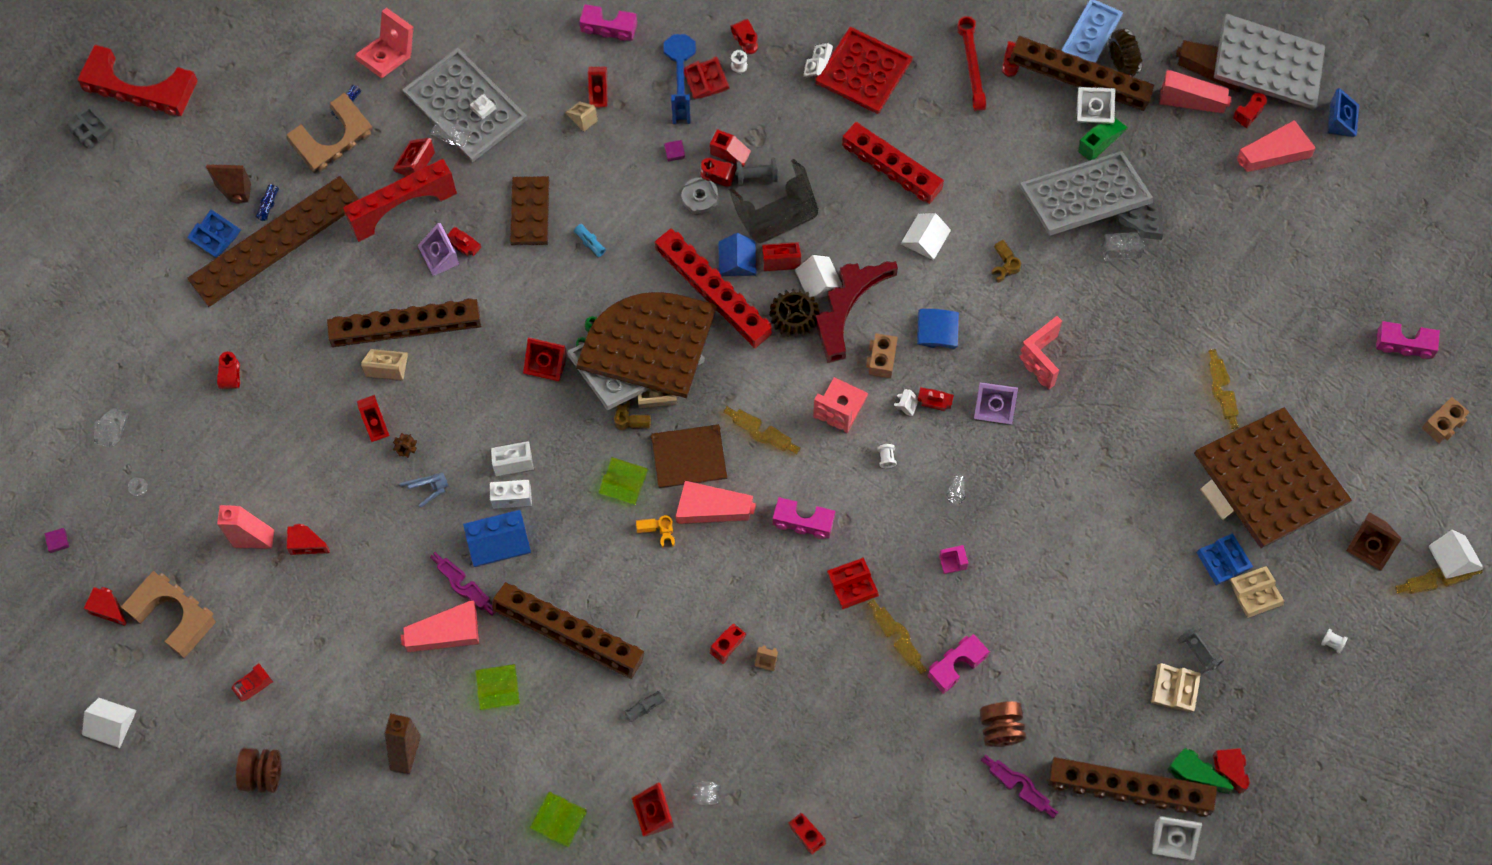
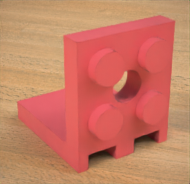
M385 8L381 13L380 37L356 53L355 60L380 78L385 77L411 58L413 26L388 8Z
M1058 316L1023 341L1022 354L1019 356L1025 363L1026 369L1029 372H1033L1037 376L1039 383L1048 389L1055 385L1059 369L1041 349L1058 337L1062 320Z
M834 377L824 396L817 394L814 399L813 417L821 421H827L828 425L844 429V432L848 433L868 397V393ZM844 398L848 403L844 406L837 403V401Z

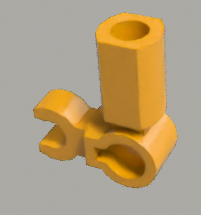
M661 516L659 520H655V518L636 520L637 534L656 532V529H659L660 535H663L660 540L661 547L664 548L665 540H670L672 547H674L675 539L671 535L673 533V521L670 516Z

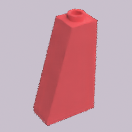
M1167 70L1161 87L1159 104L1224 113L1226 107L1230 106L1231 96H1228V88Z
M1294 120L1240 149L1237 159L1239 165L1244 167L1247 172L1308 159L1312 157L1316 147Z
M685 481L676 513V523L749 520L750 514L754 515L756 503H753L752 495Z
M220 505L217 525L233 548L272 549L273 528L240 506Z
M474 600L404 627V634H401L402 646H405L407 652L479 644L477 609Z

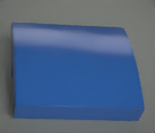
M210 209L202 223H197L187 238L217 258L234 241L241 229Z
M919 309L917 344L935 348L937 345L951 349L957 348L959 312L941 309Z
M1234 534L1220 538L1215 543L1200 548L1196 552L1216 586L1253 567Z

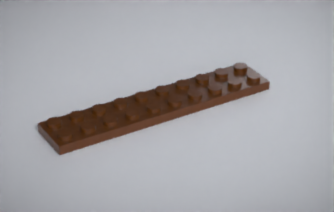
M338 176L187 277V280L206 305L210 307L345 216L343 207L359 200V198L342 177Z

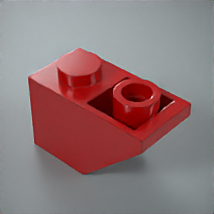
M718 129L710 142V155L736 164V161H740L742 167H744L751 153L734 135Z
M1241 748L1216 750L1213 754L1215 772L1220 776L1228 778L1234 787L1233 789L1238 793H1244L1248 789L1247 787H1249L1250 782L1248 774H1245L1246 757L1242 754Z

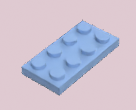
M1089 0L1062 51L1096 63L1109 40L1110 34H1112L1120 21L1123 12L1099 1Z

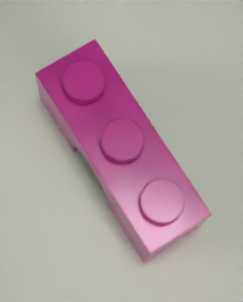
M584 4L579 22L580 30L586 34H596L606 38L613 37L622 41H632L637 26L636 13L619 11L618 16L614 20L606 21L603 19L602 7Z
M1382 321L1377 331L1376 349L1386 353H1401L1404 356H1420L1423 359L1434 358L1438 352L1440 330L1421 327L1415 335V339H1408L1401 332L1402 324Z
M778 497L773 516V525L778 529H792L798 534L808 533L819 539L830 538L835 510L816 506L812 517L801 518L796 513L797 501Z
M974 634L970 637L965 636L958 643L960 646L955 650L953 648L948 650L944 654L945 658L942 661H935L928 668L930 671L927 677L943 694L959 681L960 676L953 667L955 663L966 662L974 669L988 657L990 651Z

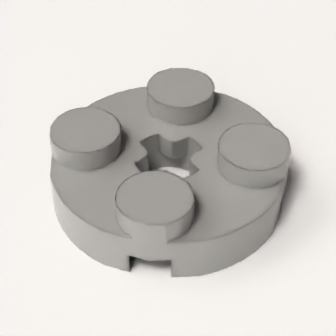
M704 178L691 179L684 185L681 193L682 202L692 214L706 213L717 205V187L712 181L704 180ZM699 192L700 194H704L703 198L701 199L696 198L697 193Z

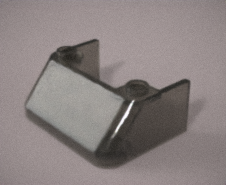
M795 159L791 160L796 177L786 183L785 190L787 196L755 210L754 205L750 201H743L740 194L733 188L729 189L740 220L750 237L757 243H764L814 219L818 215V206L806 169Z

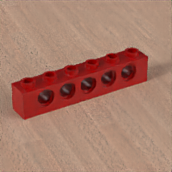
M855 121L843 135L842 146L846 151L853 152L861 161L869 163L876 171L884 173L891 181H896L906 191H911L917 195L921 201H926L930 204L943 189L944 180L858 122Z

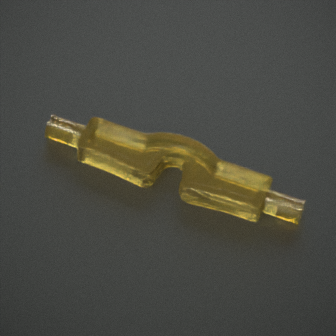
M1211 349L1208 353L1211 358L1209 368L1213 378L1212 393L1215 399L1220 402L1224 418L1229 419L1231 429H1237L1239 425L1236 417L1239 412L1235 393L1221 389V387L1229 385L1230 377L1223 359L1218 358L1216 349Z
M728 406L724 409L723 413L732 417L733 423L747 430L756 441L770 443L784 452L788 449L796 455L800 451V447L791 443L790 437L781 433L773 426H769L764 432H760L761 419L741 409L735 411Z
M1440 567L1428 571L1426 575L1408 579L1406 584L1396 585L1395 590H1397V594L1409 591L1410 594L1433 591L1438 587L1436 577H1439L1444 585L1449 587L1460 582L1469 581L1473 575L1482 574L1483 570L1446 579Z
M875 599L869 601L867 604L874 612L873 618L879 624L884 635L888 638L894 634L901 636L894 643L895 650L905 659L909 666L914 665L920 675L923 674L927 669L920 661L921 655L910 642V635L907 629L902 624L895 622L885 607L880 608Z

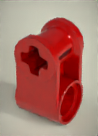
M744 19L730 26L731 32L742 50L747 54H754L758 50V36L752 28L750 21Z
M1011 41L1008 42L1002 66V73L1007 77L1015 76L1019 69V66L1009 63L1015 42Z
M705 158L701 162L700 175L704 180H710L728 187L732 184L737 168L728 162Z
M229 351L222 353L219 357L217 375L219 389H239L240 362L236 359L234 353Z

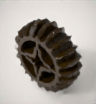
M1128 28L1115 30V32L1110 34L1108 40L1113 64L1118 72L1134 76L1142 68V54L1140 53L1138 41H1136L1135 36Z
M793 288L790 293L788 290H785L784 295L779 293L778 298L773 299L774 304L770 305L771 311L769 316L772 317L771 323L774 324L775 330L780 329L781 334L787 332V337L790 334H794L796 338L798 333L804 336L805 331L810 333L811 328L816 327V315L820 314L819 304L815 302L814 296L809 297V292L802 294V289L799 292H795ZM803 306L809 310V316L803 311ZM780 310L784 311L786 320L780 316Z

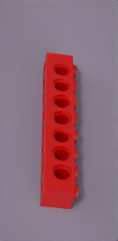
M670 228L654 241L655 250L707 302L715 304L717 306L716 311L754 349L771 336V323L766 318L763 319L759 315L758 310L754 306H750L741 293L737 294L733 290L732 284L729 281L725 282L721 278L719 271L715 268L712 269L706 258L700 257L696 253V249L691 244H687L679 232H675ZM676 248L681 249L680 251H677V252H676V251H673V250L676 249ZM689 260L693 261V263L687 264L685 262ZM699 273H705L706 275H704V276H699L698 274H699ZM712 285H717V286H718V287L715 288V289L710 288V286H712ZM728 297V298H730L731 300H729V301H724V300H722V299ZM742 310L743 313L738 314L735 311ZM753 322V323H755L756 325H755V326H749L748 323Z

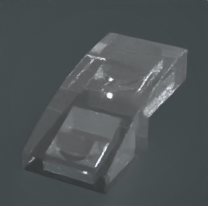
M442 117L438 119L431 130L432 135L462 148L472 135L470 130L458 123L454 125Z

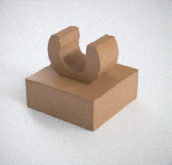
M766 646L759 647L755 667L774 671L778 656L776 648L770 650L766 649Z

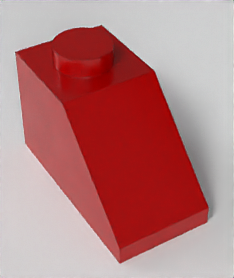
M607 66L588 68L589 104L595 107L608 106Z
M375 395L358 400V409L371 442L388 437L389 433Z
M294 524L287 527V550L290 555L330 553L327 544L308 526Z
M93 587L84 607L87 613L126 626V619L117 598L112 594L113 591L105 587H101V589Z

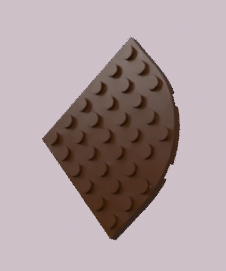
M665 292L641 293L624 298L608 307L595 320L585 340L576 369L687 399L717 306L709 302Z

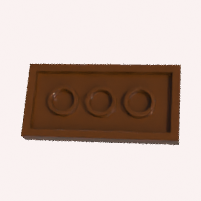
M549 176L512 177L511 245H548Z

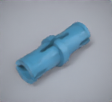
M579 224L574 229V233L582 239L583 244L589 247L597 257L605 253L606 248L596 240L597 237L591 234L583 224Z

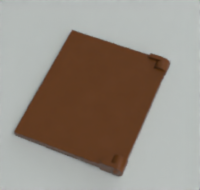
M719 424L651 433L659 488L684 485L685 481L700 483L727 479L720 432L721 427Z

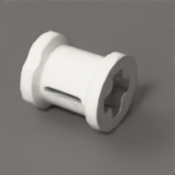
M741 50L734 51L731 55V68L735 73H743L747 69V55Z
M884 444L878 447L881 462L879 463L881 468H891L897 465L896 460H894V445Z
M1328 629L1321 645H1327L1337 650V653L1340 654L1348 638L1341 637L1333 633L1331 629Z

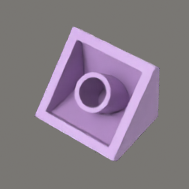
M437 223L418 245L432 275H437L459 265L456 252L441 223Z
M980 382L974 419L1012 424L1018 388Z

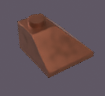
M206 165L214 185L230 202L236 204L249 202L251 181L243 165Z
M1369 512L1346 551L1382 571L1402 538L1386 521Z

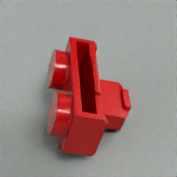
M453 227L447 234L451 245L466 256H474L481 248L480 243L456 227Z
M920 387L917 401L921 402V406L945 411L947 408L951 409L954 395Z

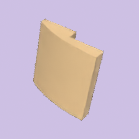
M1267 566L1230 579L1233 590L1247 618L1284 605V599L1275 586L1276 581Z
M1162 663L1158 664L1151 703L1177 710L1194 712L1201 673L1186 668L1177 669Z

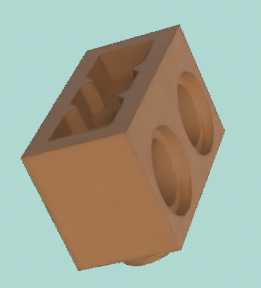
M875 333V339L870 340L869 346L872 356L867 358L866 368H869V375L884 378L892 377L898 337ZM885 345L887 348L881 349L878 346ZM882 362L884 365L877 366L876 363Z
M1451 397L1427 420L1422 429L1439 444L1444 439L1448 441L1455 434L1453 430L1456 427L1460 429L1468 421L1466 416L1469 414V411ZM1450 413L1455 414L1457 418L1452 417ZM1437 425L1442 426L1444 430H1441Z

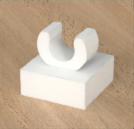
M484 94L470 104V108L482 120L496 109L495 105Z
M904 389L903 394L897 395L900 402L894 403V406L898 410H902L906 415L913 416L918 404V397L911 390Z

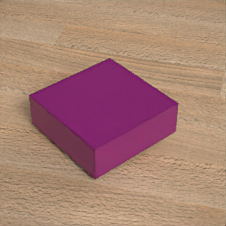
M682 140L664 143L668 162L685 159Z
M64 528L44 533L50 553L69 548Z

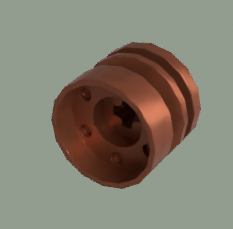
M1012 701L999 702L979 709L981 724L989 726L983 729V735L986 736L984 738L986 746L1004 747L1026 740V732L1023 731L1025 726L1023 723L1017 722L1023 719L1021 703Z
M242 748L236 766L237 789L239 791L253 792L258 785L260 792H265L267 789L268 793H275L281 777L280 751L264 749L260 755L257 748Z

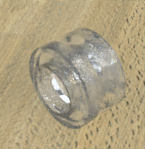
M700 781L692 784V790L696 792L691 795L692 802L705 806L720 803V797L716 795L721 791L720 785L709 781Z

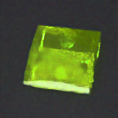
M611 457L598 493L635 505L649 469Z
M516 664L475 670L480 710L520 704Z
M548 792L529 828L569 848L588 811L561 796Z

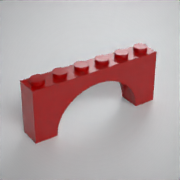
M94 44L77 79L82 90L88 93H98L106 98L109 96L120 102L127 101L138 107L145 106L153 111H163L171 116H182L198 82L194 71L177 67L170 77L158 84L150 86L131 85L114 75V62L116 58L112 50Z
M441 159L344 206L343 209L351 230L358 242L374 235L375 227L379 220L397 205L412 198L427 195L435 196L440 201L456 195L457 191L452 173L444 159Z

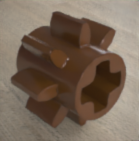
M401 433L400 437H395L393 441L395 444L393 451H396L399 457L406 456L409 458L410 453H415L417 449L415 447L417 440H414L411 434L404 435Z

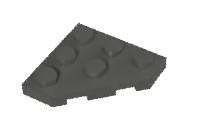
M1151 203L1114 215L1120 219L1119 223L1128 229H1136L1138 235L1143 238L1162 240L1163 238L1162 205Z

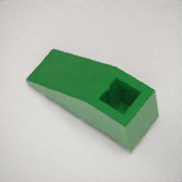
M1114 117V124L1102 123L1092 128L1083 136L1079 142L1078 152L1089 161L1094 160L1121 136L1128 127Z
M1184 748L1167 769L1178 780L1217 787V792L1229 794L1234 788L1228 778L1217 774L1212 765L1201 761L1198 754L1191 749Z

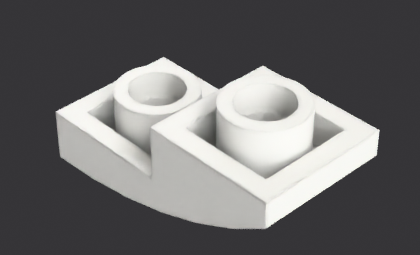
M827 43L815 46L813 58L807 59L805 65V77L817 76L823 71L830 58L832 45Z

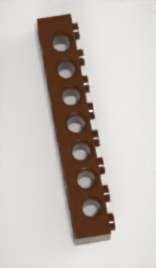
M1018 36L1009 59V63L1078 88L1115 89V101L1141 111H1145L1154 88V84L1145 80L1137 79L1131 75L1115 71L1112 68L1104 67L1022 36Z
M469 298L459 302L447 301L444 304L410 306L407 309H390L385 312L373 311L370 314H353L348 317L336 316L332 319H327L328 337L332 347L479 328L481 327L479 304L477 299ZM464 312L463 315L457 316L458 313ZM440 315H446L444 318H438ZM422 317H427L426 320L419 321ZM408 320V322L404 324L401 323V321ZM389 322L387 326H382L383 323ZM366 325H371V326H370L369 328H367V329H364V328H363V327L366 326ZM352 327L351 330L344 331L346 328Z
M505 582L493 598L492 610L629 679L633 678L643 662L645 651L641 650L638 646L631 645L620 637L607 633L602 628H597L587 621L571 615L567 611L560 610L551 603L544 602L535 595L520 590L515 585Z
M1053 757L1048 786H1053L1055 790L1064 791L1065 789H1070L1076 794L1092 793L1094 797L1106 798L1108 796L1113 797L1115 801L1119 802L1130 800L1134 801L1136 805H1155L1157 809H1167L1168 807L1175 809L1179 813L1195 812V815L1200 817H1208L1215 810L1217 787L1063 758ZM1067 773H1072V774H1074L1075 777H1076V780H1074V781L1068 780V779L1066 778V774H1067ZM1086 777H1093L1096 780V784H1089L1086 781ZM1106 781H1114L1116 788L1108 787ZM1133 784L1137 791H1129L1127 785ZM1147 788L1155 789L1157 795H1150L1147 791ZM1168 792H1174L1177 795V799H1171L1168 796ZM1188 796H1195L1198 803H1191Z

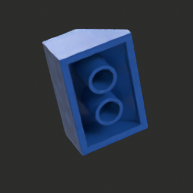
M521 510L463 524L474 567L531 553Z

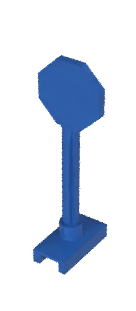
M674 34L664 41V54L673 61H676L677 95H671L673 124H676V120L686 119L687 124H691L689 94H684V61H687L696 53V41L686 34Z

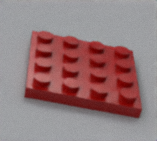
M849 27L829 58L825 68L818 75L815 84L879 114L912 62L913 56L853 27Z

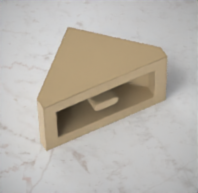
M578 102L566 111V114L583 132L597 122L594 105Z

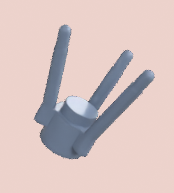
M443 472L432 476L402 482L399 486L408 485V489L430 483L433 490L437 489L436 492L419 504V507H422L439 494L444 493V488L448 486Z

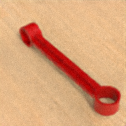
M964 16L958 21L957 31L963 36L973 94L974 111L986 110V97L982 89L973 36L976 22L972 17ZM969 24L973 28L966 30L961 25Z

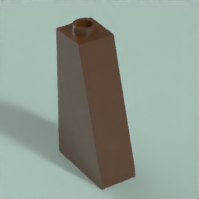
M1183 40L1181 47H1177L1175 56L1178 57L1177 65L1239 92L1240 86L1214 78L1219 47Z
M390 713L385 729L389 767L391 771L410 775L421 735L410 717Z

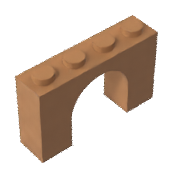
M343 93L330 103V109L345 128V135L341 141L329 146L319 144L310 136L302 124L286 135L287 141L313 173L323 171L328 167L327 163L331 160L335 162L342 156V152L346 149L350 151L357 145V141L360 139L365 140L371 135V124L346 93Z
M153 571L121 608L141 624L162 603L176 602L182 605V621L165 640V643L181 657L185 658L216 623L212 617L214 614L206 607L200 608L198 606L199 602L191 595L186 597L183 594L185 591L177 584L172 586L168 583L170 579L163 573L158 575Z

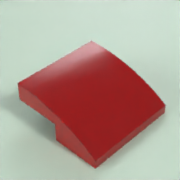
M717 56L703 63L697 61L684 67V74L694 99L708 97L730 89Z
M864 558L827 571L842 610L879 596Z

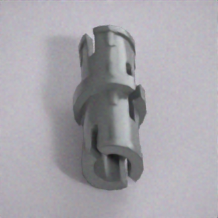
M658 690L651 696L640 699L639 703L624 712L630 722H632L639 716L650 713L651 709L665 702V699Z

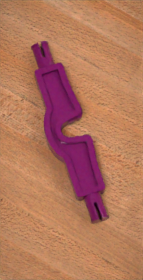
M437 552L430 556L437 564V569L450 581L452 589L459 596L468 598L470 601L474 600L480 610L484 608L491 616L496 613L492 610L489 597L474 581L465 586H460V583L466 577L464 571L455 566L449 559H442Z
M986 754L980 760L990 768L989 772L1007 789L1011 790L1017 783H1021L1023 789L1018 795L1019 798L1040 813L1045 811L1053 819L1059 813L1049 805L1050 800L1035 789L1032 781L1026 775L1012 771L1000 760L995 762Z

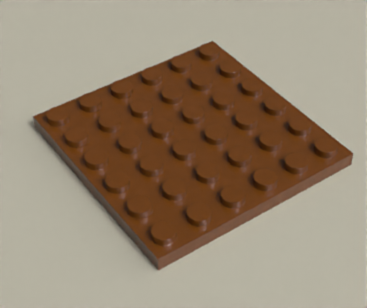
M1285 407L1194 452L1199 462L1261 549L1352 501Z

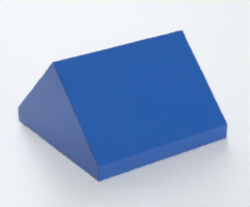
M1340 88L1336 89L1330 102L1328 133L1355 137L1357 136L1359 104Z
M735 233L719 241V273L721 276H756L755 240Z

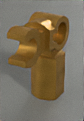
M1001 240L994 245L1003 262H1006L1002 267L992 269V275L995 273L1001 274V276L997 277V282H1002L1006 275L1017 274L1021 269V261L1014 257L1005 240Z
M629 400L626 401L624 406L620 404L616 406L617 411L614 416V422L617 429L625 430L628 426H631V428H650V415L629 416Z

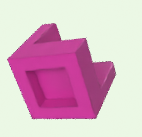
M964 545L940 550L939 558L944 574L967 569L968 560Z

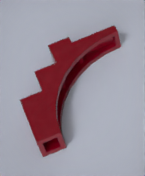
M886 261L877 266H866L861 270L858 263H849L840 267L839 276L844 288L836 287L828 291L827 300L831 312L825 311L816 315V327L827 363L846 359L844 327L853 305L872 286L897 276L898 266L896 261Z

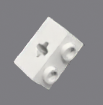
M529 480L490 482V501L493 509L532 506Z

